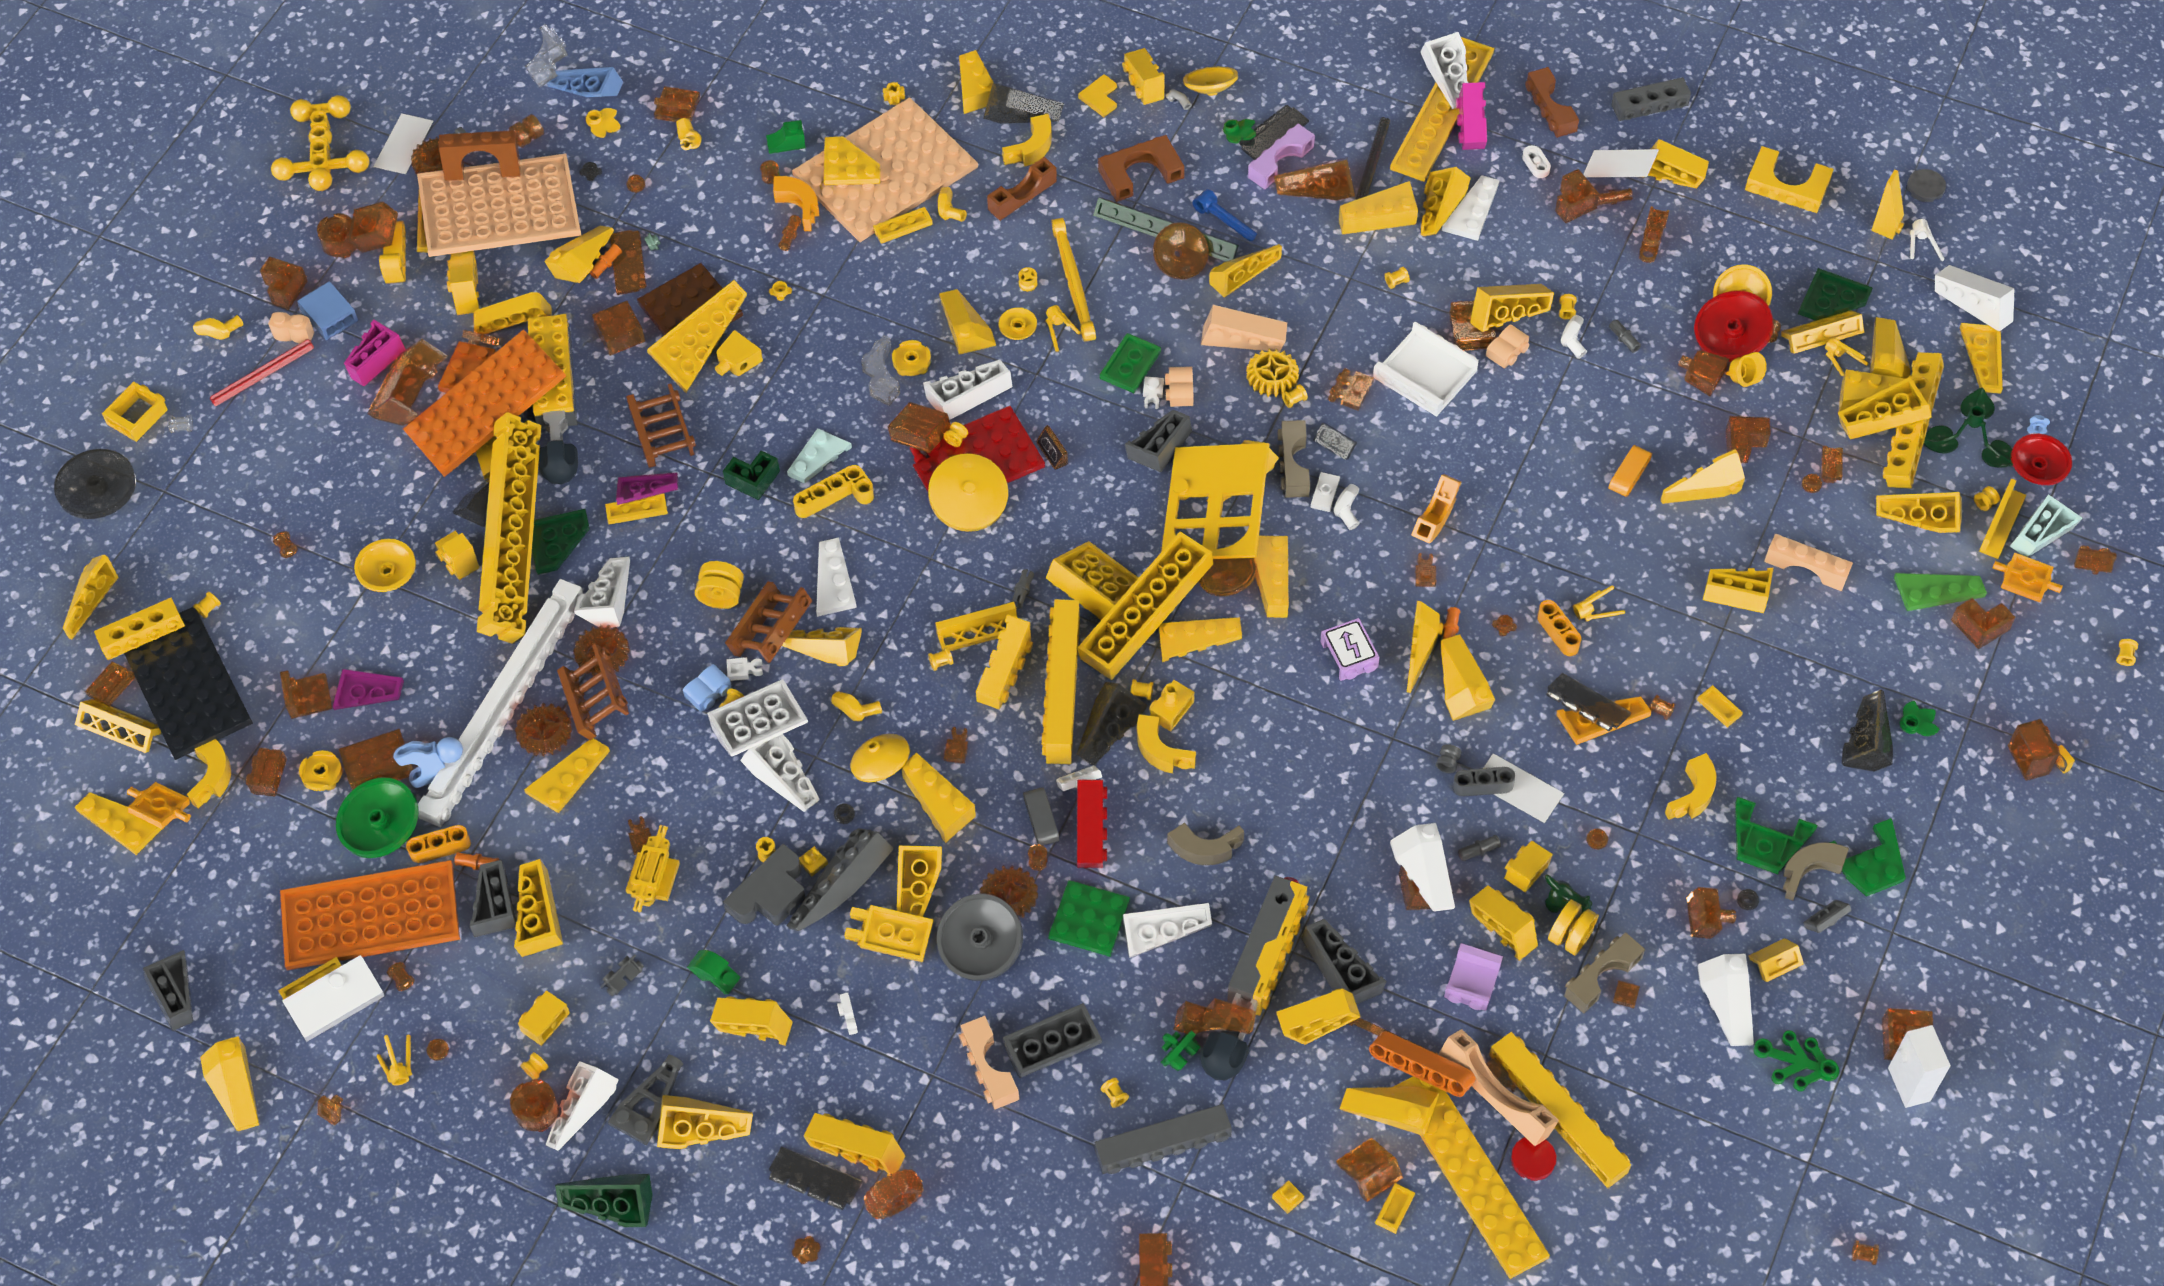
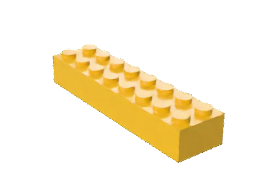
M1179 532L1077 647L1079 658L1112 680L1213 565L1212 552L1187 535Z
M1055 599L1054 607H1050L1048 660L1046 663L1047 678L1045 679L1046 696H1044L1045 714H1043L1044 728L1042 733V755L1046 756V764L1072 763L1078 661L1077 647L1079 644L1080 627L1079 600Z

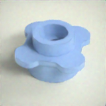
M2035 415L2030 418V426L2027 427V431L2029 433L2045 434L2047 432L2046 427L2050 424V421L2042 415Z

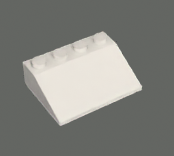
M783 679L707 713L712 730L731 757L808 723L806 716Z

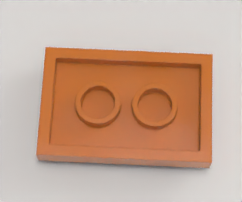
M459 341L439 382V391L447 393L496 352L495 349Z

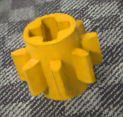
M898 82L888 83L887 87L883 88L884 101H888L890 105L900 104L901 99H905L904 86L900 87Z

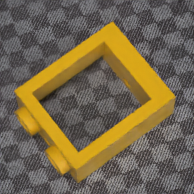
M133 381L102 415L107 425L137 442L168 409L162 395L159 393L154 394L145 385H139ZM140 398L152 406L133 424L121 416Z

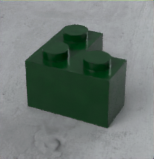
M760 451L751 464L733 457L723 470L725 484L759 500L780 472L778 458L764 451Z

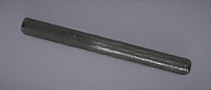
M1380 118L1355 198L1356 200L1368 195L1389 128V118Z

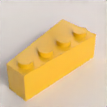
M1410 181L1340 205L1339 224L1342 235L1415 225L1418 208Z
M1911 377L1838 412L1841 426L1850 440L1932 418L1927 401Z
M1259 536L1257 556L1250 559L1266 615L1273 618H1288V536Z
M1007 615L1005 619V632L1000 631L997 651L992 650L990 655V668H985L976 690L977 702L999 710L1002 704L1008 700L1009 689L1017 681L1016 674L1018 670H1022L1024 667L1026 653H1030L1033 647L1030 622Z
M541 859L520 865L518 882L519 902H517L518 919L515 929L517 935L514 947L521 957L562 945L563 940L548 869Z
M814 1113L804 1134V1138L811 1147L836 1157L840 1153L843 1158L854 1164L857 1161H861L864 1165L868 1166L869 1170L877 1172L878 1169L887 1172V1177L895 1179L905 1158V1154L892 1133L886 1130L879 1132L868 1125H855L848 1119L838 1120L827 1113L823 1115Z

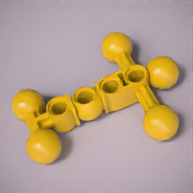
M336 95L331 97L328 103L311 104L305 99H299L292 103L290 113L296 121L306 122L311 119L312 122L310 123L311 130L308 135L310 141V161L293 163L288 158L280 157L276 159L271 165L272 175L276 179L286 181L292 178L294 173L310 172L308 177L309 185L316 191H324L332 184L331 169L348 168L354 173H361L368 168L370 160L368 155L362 150L355 149L348 153L347 157L331 159L329 144L332 141V133L326 113H330L335 118L341 119L346 117L351 109L350 102L346 97Z

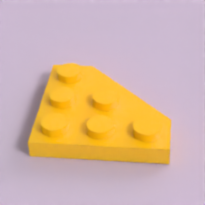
M843 136L825 137L824 185L880 184V164Z

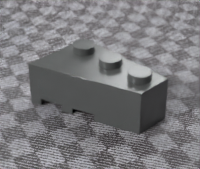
M1171 410L1157 420L1152 428L1147 431L1143 430L1139 433L1140 436L1132 442L1129 440L1125 443L1128 459L1162 472L1174 456L1175 447H1181L1192 433L1190 416L1176 410Z
M502 860L480 865L476 886L477 893L473 903V916L470 921V929L474 937L516 927L507 874Z
M182 950L144 967L145 980L172 1031L192 1023L193 1014L185 951Z

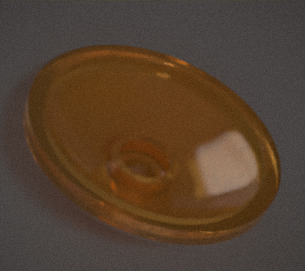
M1173 223L1163 228L1156 236L1153 244V256L1157 266L1164 274L1174 279L1185 280L1196 276L1204 269L1208 261L1209 248L1204 235L1196 227L1187 223ZM1175 251L1180 253L1179 257L1175 255Z
M1255 558L1213 559V565L1198 582L1205 592L1214 596L1237 594L1246 589L1255 579L1258 570Z

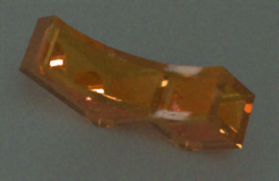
M1216 998L1207 1007L1185 1001L1177 1010L1173 1030L1188 1034L1191 1030L1195 1034L1207 1030H1233L1251 1034L1253 1032L1256 1011Z

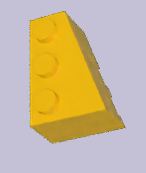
M1145 48L1125 53L1124 62H1122L1123 70L1125 73L1128 72L1131 86L1134 85L1136 96L1138 99H1141L1143 105L1164 99L1165 76L1163 72L1159 73L1157 71L1159 66L1152 64L1153 58Z
M1846 369L1841 384L1838 412L1904 380V378Z
M1487 885L1469 900L1472 914L1490 932L1494 930L1502 938L1500 942L1504 946L1509 945L1516 952L1515 957L1519 961L1538 947L1533 916L1528 912L1522 911L1514 901L1506 899L1499 890H1494Z
M1336 989L1331 993L1276 1012L1284 1036L1304 1045L1360 1018L1353 993L1345 989Z
M731 996L717 998L710 1022L718 1031L746 1037L747 1033L759 1035L758 1039L766 1041L767 1037L777 1039L779 1044L785 1046L793 1023L774 1000L758 1001L753 998L737 999Z

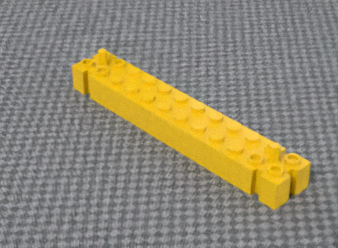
M507 412L495 421L494 436L497 439L493 442L478 609L483 614L478 617L477 632L490 637L497 634L499 640L513 644L525 635L526 620L522 619V616L527 613L540 451V445H537L536 442L541 438L542 425L529 420L523 423L521 422V417Z

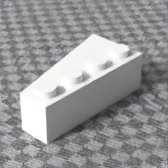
M1001 360L977 366L976 370L960 371L958 372L959 375L950 378L947 376L939 378L940 381L933 383L927 381L923 383L927 400L945 422L1013 387L1010 371Z

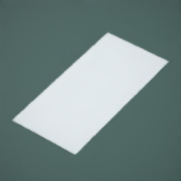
M401 113L373 167L406 174L433 120Z
M1659 149L1594 150L1582 177H1647Z
M1492 754L1483 767L1511 768L1515 772L1512 791L1494 795L1543 823L1546 822L1565 794L1495 754ZM1504 778L1501 779L1502 781H1505V782L1509 781L1508 779H1504ZM1486 780L1480 781L1482 783H1488Z

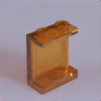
M1457 301L1450 304L1449 317L1454 344L1462 350L1487 349L1496 338L1495 330L1492 331V327L1482 332L1470 323L1474 301Z

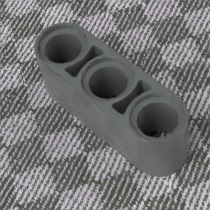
M1509 767L1460 770L1454 775L1453 791L1456 795L1463 797L1509 793L1514 787L1515 772ZM1504 778V779H1508L1509 781L1505 782V781H1502L1501 779ZM1486 780L1488 783H1482L1480 781ZM1459 782H1465V783H1467V784L1462 785V784H1459Z
M1044 787L1023 792L1026 809L1038 847L1059 842L1057 827Z

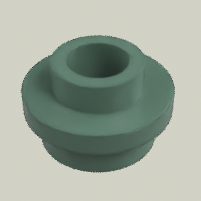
M648 233V236L644 238L650 250H659L658 245L661 243L657 235Z

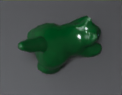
M1545 875L1546 882L1551 887L1548 898L1545 900V905L1549 911L1557 913L1571 899L1582 905L1581 914L1587 909L1591 910L1592 901L1589 900V895L1581 896L1572 889L1569 883L1556 881L1550 875Z

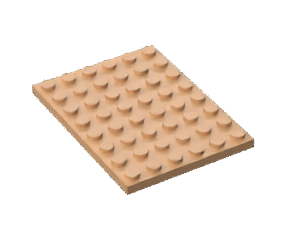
M909 97L845 137L880 164V184L824 185V182L822 183L824 180V151L793 169L792 174L795 178L807 183L814 190L817 200L859 242H862L875 233L874 225L906 214L939 193L941 188L950 186L978 168V162Z
M567 154L520 160V177L502 178L499 163L464 167V180L445 181L443 170L417 174L429 257L581 236Z

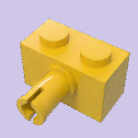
M1173 680L1172 683L1167 684L1163 688L1160 698L1158 700L1155 699L1151 703L1149 708L1150 716L1159 717V725L1171 732L1194 703V691Z

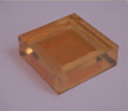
M1618 980L1613 1003L1634 1009L1640 986Z

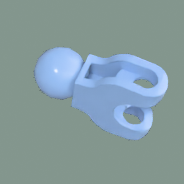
M445 737L438 744L435 741L431 743L411 741L397 748L393 757L401 766L408 764L418 765L417 768L411 771L409 782L414 788H419L430 784L437 772L445 768V762L453 763L459 760L463 753V747L461 742L453 737Z

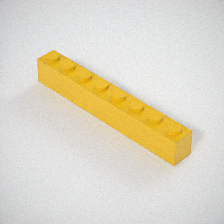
M1510 1032L1491 1046L1489 1056L1531 1103L1543 1105L1559 1120L1554 1129L1607 1188H1610L1629 1173L1631 1164L1627 1155L1619 1152L1615 1147L1614 1141L1608 1135L1605 1136L1601 1132L1598 1123L1585 1114L1584 1108L1580 1103L1574 1102L1568 1090L1556 1082L1553 1073L1540 1064L1537 1055L1529 1052L1525 1047L1524 1041L1519 1036H1515Z

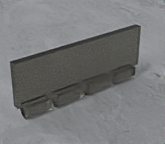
M1285 105L1276 114H1273L1263 124L1254 129L1256 132L1254 138L1250 140L1241 139L1239 144L1246 154L1253 160H1256L1277 139H1281L1290 128L1295 127L1297 124L1305 126L1309 120L1294 107L1291 108Z
M1564 673L1559 675L1548 686L1546 696L1558 703L1562 701V705L1574 712L1579 711V715L1593 723L1597 720L1596 725L1608 732L1613 727L1617 729L1631 715V712Z
M782 1146L769 1168V1171H771L769 1180L785 1185L786 1181L790 1179L787 1187L802 1194L809 1187L807 1196L821 1202H825L827 1197L830 1196L828 1205L840 1210L844 1209L846 1203L849 1205L852 1203L862 1184V1180Z

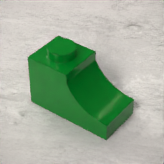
M801 120L784 122L780 130L766 135L769 154L806 148Z

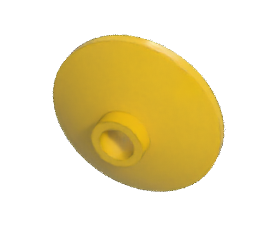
M1011 308L1005 311L999 318L1001 333L1013 340L1028 338L1037 328L1035 315L1025 308Z

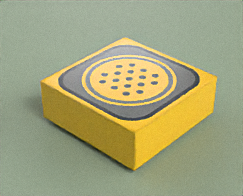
M2062 745L2056 747L2051 756L2052 761L2063 774L2070 771L2075 761Z

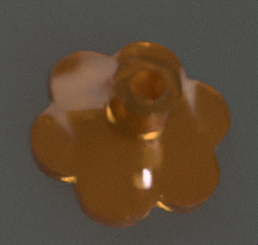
M807 1236L804 1239L799 1238L795 1241L792 1255L798 1258L801 1264H806L809 1261L814 1262L818 1259V1252L821 1250V1246L811 1236Z

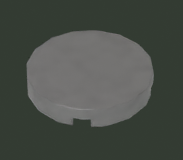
M1921 169L1910 175L1907 189L1915 199L1921 202H1933L1935 199H1940L1943 196L1946 182L1939 173L1929 169Z

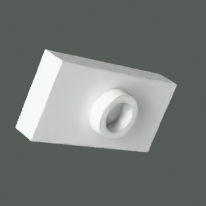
M1320 473L1311 508L1327 512L1331 511L1340 476Z
M1093 765L1060 777L1056 782L1062 791H1066L1074 787L1077 788V780H1096L1101 778L1102 775L1101 771Z

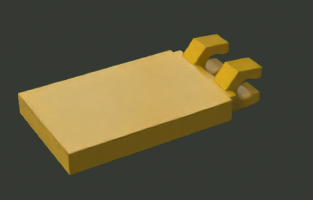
M870 905V908H867V910L851 908L850 918L863 921L861 931L846 927L845 939L858 942L857 945L862 949L923 963L934 922L933 919Z

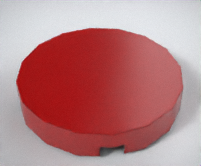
M1523 1137L1516 1142L1512 1149L1511 1163L1519 1176L1526 1177L1532 1181L1545 1179L1552 1173L1556 1165L1557 1155L1549 1141L1544 1140L1534 1146L1526 1137Z

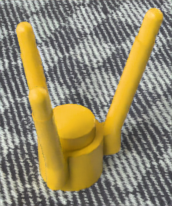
M1053 305L1047 309L1046 315L1048 318L1045 321L1048 324L1055 351L1058 352L1059 348L1053 324L1060 325L1064 322L1066 326H1070L1078 335L1081 332L1067 318L1058 305Z
M1836 337L1827 342L1825 349L1828 351L1826 356L1832 361L1841 376H1844V372L1834 356L1841 357L1846 352L1864 365H1868V362L1864 360V355L1842 343Z
M1610 586L1603 591L1598 590L1583 601L1573 605L1576 617L1579 620L1584 618L1586 622L1592 619L1621 615L1625 611L1620 610L1591 615L1594 611L1592 602L1613 590L1614 586Z
M409 1034L406 1035V1066H403V1063L396 1062L389 1036L385 1035L384 1039L392 1063L390 1070L380 1054H377L376 1057L387 1075L389 1083H392V1085L405 1084L409 1081V1076L412 1075L411 1036Z

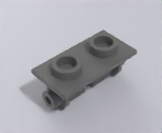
M636 954L631 958L627 955L618 964L621 967L615 973L611 970L602 979L605 983L602 984L601 988L606 985L608 987L606 991L610 996L619 994L628 984L623 979L624 976L631 982L642 972L644 965L639 960L637 962L633 960Z

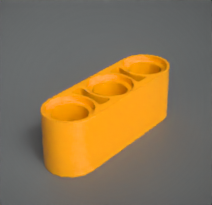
M1633 445L1614 474L1608 489L1628 497L1649 464L1652 453Z
M1544 600L1541 602L1537 616L1538 622L1564 655H1576L1581 643L1580 633L1554 601Z
M455 825L413 837L407 842L406 848L413 862L424 863L456 854L457 852H463L470 847L471 840L464 826ZM422 848L420 851L414 852L416 849Z

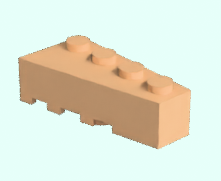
M1213 305L1203 326L1201 345L1263 351L1268 349L1275 351L1278 349V352H1280L1286 341L1287 322Z

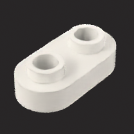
M1527 146L1523 150V161L1535 177H1547L1551 168L1549 161L1539 147Z

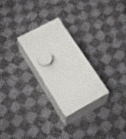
M360 955L282 1001L304 1039L308 1042L384 997V993Z
M1933 1025L1907 1031L1888 1067L1905 1108L1930 1102L1950 1068V1063Z

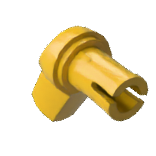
M682 118L676 121L680 144H684L681 148L684 150L698 148L702 138L693 129L690 119Z
M941 188L938 195L939 216L944 220L951 218L960 222L965 221L967 216L966 210L952 206L953 193L951 188Z
M238 315L225 323L214 318H206L195 322L193 329L197 335H207L222 340L229 338L232 331L242 327L243 321Z
M838 691L832 695V704L842 710L853 721H863L864 717L882 714L879 701L861 705L851 694Z

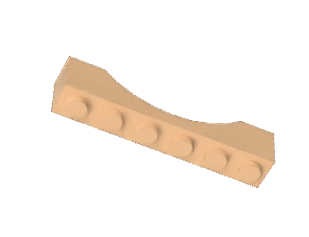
M1462 1029L1447 1038L1438 1055L1471 1070L1476 1079L1472 1087L1534 1146L1550 1136L1559 1120L1541 1104L1523 1100L1506 1089L1494 1077L1486 1065L1478 1044Z

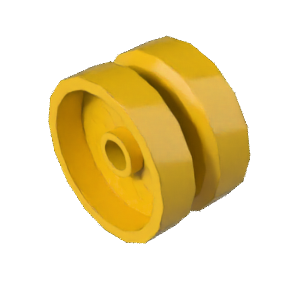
M709 561L704 563L700 567L699 581L695 588L696 598L704 605L712 608L729 609L735 607L739 602L740 589L744 580L742 571L727 562Z
M1571 899L1554 923L1548 941L1559 946L1566 940L1565 950L1576 956L1592 934L1599 914L1590 909L1585 910L1581 914L1582 905Z

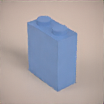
M330 281L297 301L301 313L310 319L311 324L325 340L330 339L358 321L354 308Z

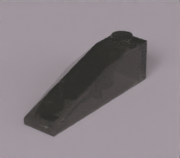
M993 83L983 119L1000 124L1031 122V117L1049 114L1050 121L1054 122L1060 120L1064 103Z
M1105 682L1093 704L1076 755L1093 766L1110 750V747L1117 740L1124 737V733L1130 727H1134L1137 724L1138 716L1143 714L1147 704L1120 684Z
M1881 689L1864 696L1856 714L1858 718L1856 725L1851 727L1849 731L1851 734L1850 740L1843 746V766L1875 772L1893 763V745L1884 691Z

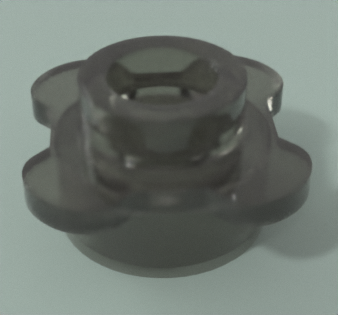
M594 162L585 163L580 170V175L585 176L588 181H593L597 175L602 174V169L597 168Z

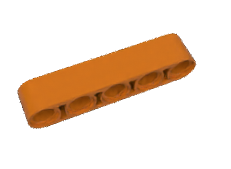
M1383 1031L1369 1047L1371 1055L1377 1060L1457 1097H1462L1476 1080L1474 1073L1468 1068L1387 1031Z

